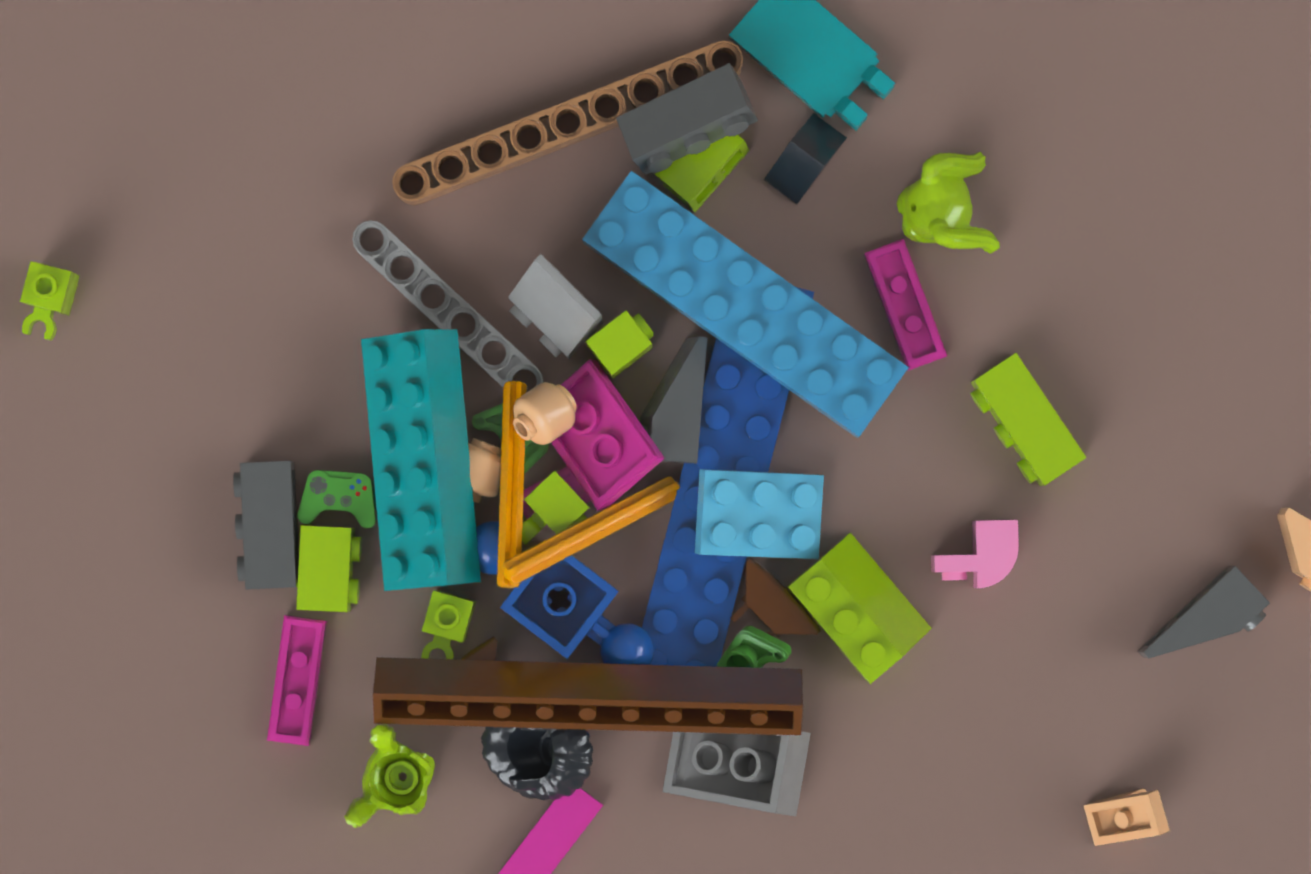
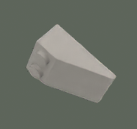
M541 254L534 260L508 296L509 300L514 304L509 311L526 328L533 323L544 334L539 341L556 358L563 353L569 359L604 324L602 314Z
M801 731V735L673 732L663 792L770 813L796 816L811 733Z

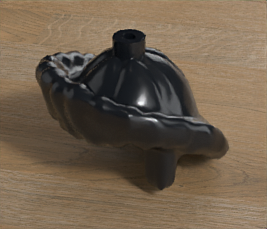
M485 727V731L481 736L483 759L502 784L513 791L519 792L523 797L529 799L538 798L543 801L548 799L557 800L563 796H570L576 789H580L583 786L584 780L591 773L590 767L593 763L592 753L594 749L589 741V732L584 729Z

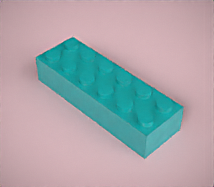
M423 329L361 339L384 591L481 582L473 489L470 480V457L458 329Z

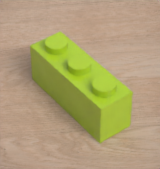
M1017 353L1009 356L970 382L975 389L970 393L973 401L983 414L990 411L998 423L993 428L997 437L1007 449L1011 446L1014 447L1022 459L1017 462V466L1030 484L1037 481L1040 487L1045 486L1087 458Z

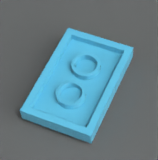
M700 469L695 554L819 559L824 475Z

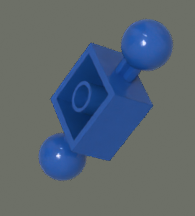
M488 521L476 527L480 572L497 575L499 522ZM573 555L522 581L519 587L514 588L500 606L502 610L566 659L569 658L585 635H587L600 645V655L604 664L650 665L652 662L654 645L650 635L643 628L630 623L615 626L601 615L619 590ZM563 588H566L570 592L567 597L571 602L570 607L566 609L561 606L554 610L550 606L553 602L552 597L549 596L550 592L553 589L560 592Z

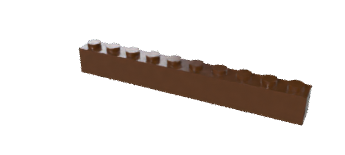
M376 657L373 684L374 724L801 735L802 669Z

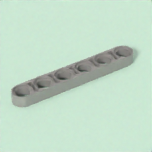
M369 220L362 222L356 227L353 232L352 241L357 252L439 329H452V320L461 313H467L475 319L476 325L473 333L466 337L458 336L459 347L502 387H504L506 382L513 381L515 374L521 370H529L534 373L537 379L536 386L544 382L541 372L530 360L383 224L378 221ZM370 228L378 229L384 237L381 248L373 252L364 250L360 243L362 233ZM398 257H408L414 263V272L406 280H398L391 274V264ZM429 285H438L444 290L445 299L438 308H427L422 303V291ZM489 342H499L506 349V357L499 365H489L483 360L482 350Z

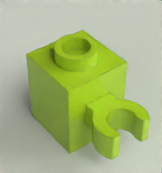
M30 261L20 302L33 306L34 310L23 321V334L31 336L34 324L42 321L46 325L44 339L49 341L54 339L57 332V326L53 319L54 312L70 315L80 275L68 270Z
M556 471L552 472L524 499L535 513L522 525V542L526 545L546 525L555 534H558L588 518L584 513L590 507Z
M433 590L422 632L433 634L434 637L433 641L423 648L421 658L430 659L432 650L438 648L444 651L445 659H454L451 642L452 640L465 642L476 601Z

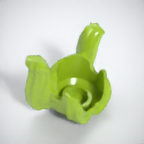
M982 152L971 155L939 153L932 155L923 163L921 178L906 187L898 196L896 203L898 211L903 215L902 230L905 236L915 242L937 243L951 249L982 248L989 254L1000 248V242L992 232L984 228L970 226L972 203L964 178L979 174L984 169L986 157Z
M388 724L376 725L371 730V738L369 740L376 750L368 759L363 773V795L353 799L345 815L347 824L353 825L354 828L361 827L380 809L390 810L400 815L420 813L425 807L427 789L434 774L435 761L431 756L426 753L413 751L406 745L399 743L396 740V732ZM400 773L406 774V780L399 778Z

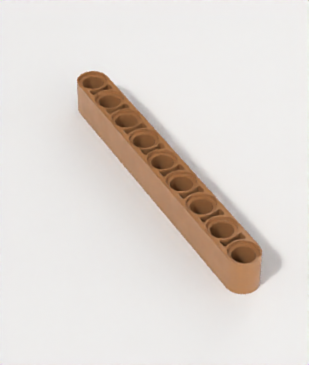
M724 40L669 60L407 163L395 172L392 180L393 189L400 200L409 205L423 204L619 127L616 117L645 104L637 100L634 95L635 89L642 83L654 85L658 90V96L656 97L658 98L680 87L673 80V75L678 69L690 68L699 78L716 70L712 64V59L718 53L723 52L733 56L736 62L734 70L739 75L743 64L742 52L733 42ZM604 98L615 100L619 105L617 114L612 118H602L599 116L595 108L600 100ZM567 113L576 115L580 120L579 128L569 134L562 133L556 126L559 117ZM529 128L537 130L541 134V141L538 146L532 149H525L518 144V136L523 130ZM492 143L502 149V156L498 162L489 165L480 161L479 153L483 146ZM448 159H456L463 164L461 175L453 180L443 178L440 173L442 164ZM411 174L420 175L424 180L422 190L416 195H407L402 192V181Z

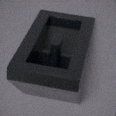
M813 113L789 142L764 178V181L797 205L847 137Z

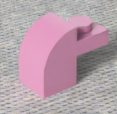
M1018 520L972 521L973 555H931V572H941L942 581L967 580V572H973L974 588H985L1000 582L1012 570L1018 556Z

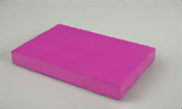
M589 359L561 384L571 393L575 400L577 408L575 422L571 429L552 441L551 444L596 509L602 511L612 505L665 457L598 362Z

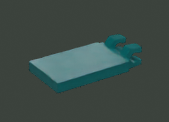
M759 0L728 35L730 40L822 119L826 115L831 118L835 113L855 131L866 121L868 116L866 112L848 98L861 82L882 100L895 87V82L879 68L875 67L880 62L876 58L878 53L816 0Z

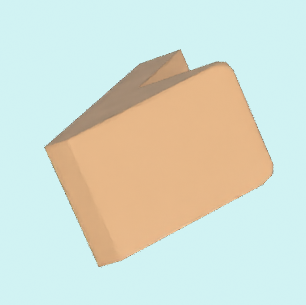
M1138 789L1083 805L1095 846L1158 836L1170 831L1159 790L1147 792L1145 789Z

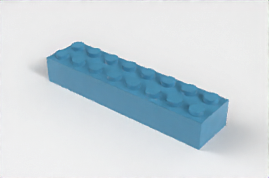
M633 171L628 174L582 239L584 245L856 438L860 437L909 368Z

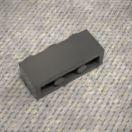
M730 63L616 117L632 160L645 175L650 172L663 171L669 168L673 161L688 154L701 153L711 143L721 138L739 135L749 125L758 121L743 82Z
M295 462L240 463V472H234L233 475L235 498L241 497L242 514L235 515L236 538L243 539L244 556L237 557L238 581H245V590L298 587L299 545Z

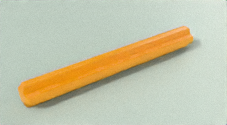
M508 381L503 387L497 584L503 588H516L520 585V583L512 584L503 574V563L522 553L525 440L518 435L513 425L515 401L527 393L526 383L520 381Z
M667 476L506 560L503 563L505 578L512 584H518L673 502L676 492L680 488L679 483L675 482L672 477Z

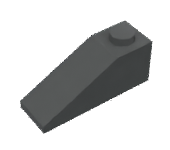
M707 337L685 339L640 416L641 425L665 457L662 462L697 463Z
M1228 566L1137 652L1143 658L1149 659L1240 632L1243 628L1249 632L1266 617L1262 610L1270 602L1236 566Z

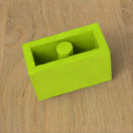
M626 310L590 337L586 344L611 378L614 379L652 350V343L649 339L654 336V332L639 313L632 318Z
M301 525L296 610L351 612V604H358L360 580L353 578V562H360L362 537H355V528Z

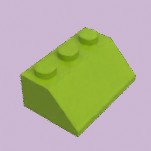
M851 533L786 586L869 684L873 683L899 661L932 629Z

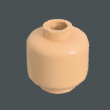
M548 382L538 384L515 401L513 407L514 428L524 440H531L540 445L549 444L572 428L577 409L575 400L571 393L562 385H554Z
M473 438L471 444L468 443L470 481L473 489V500L476 503H480L482 496L491 498L499 493L501 448Z

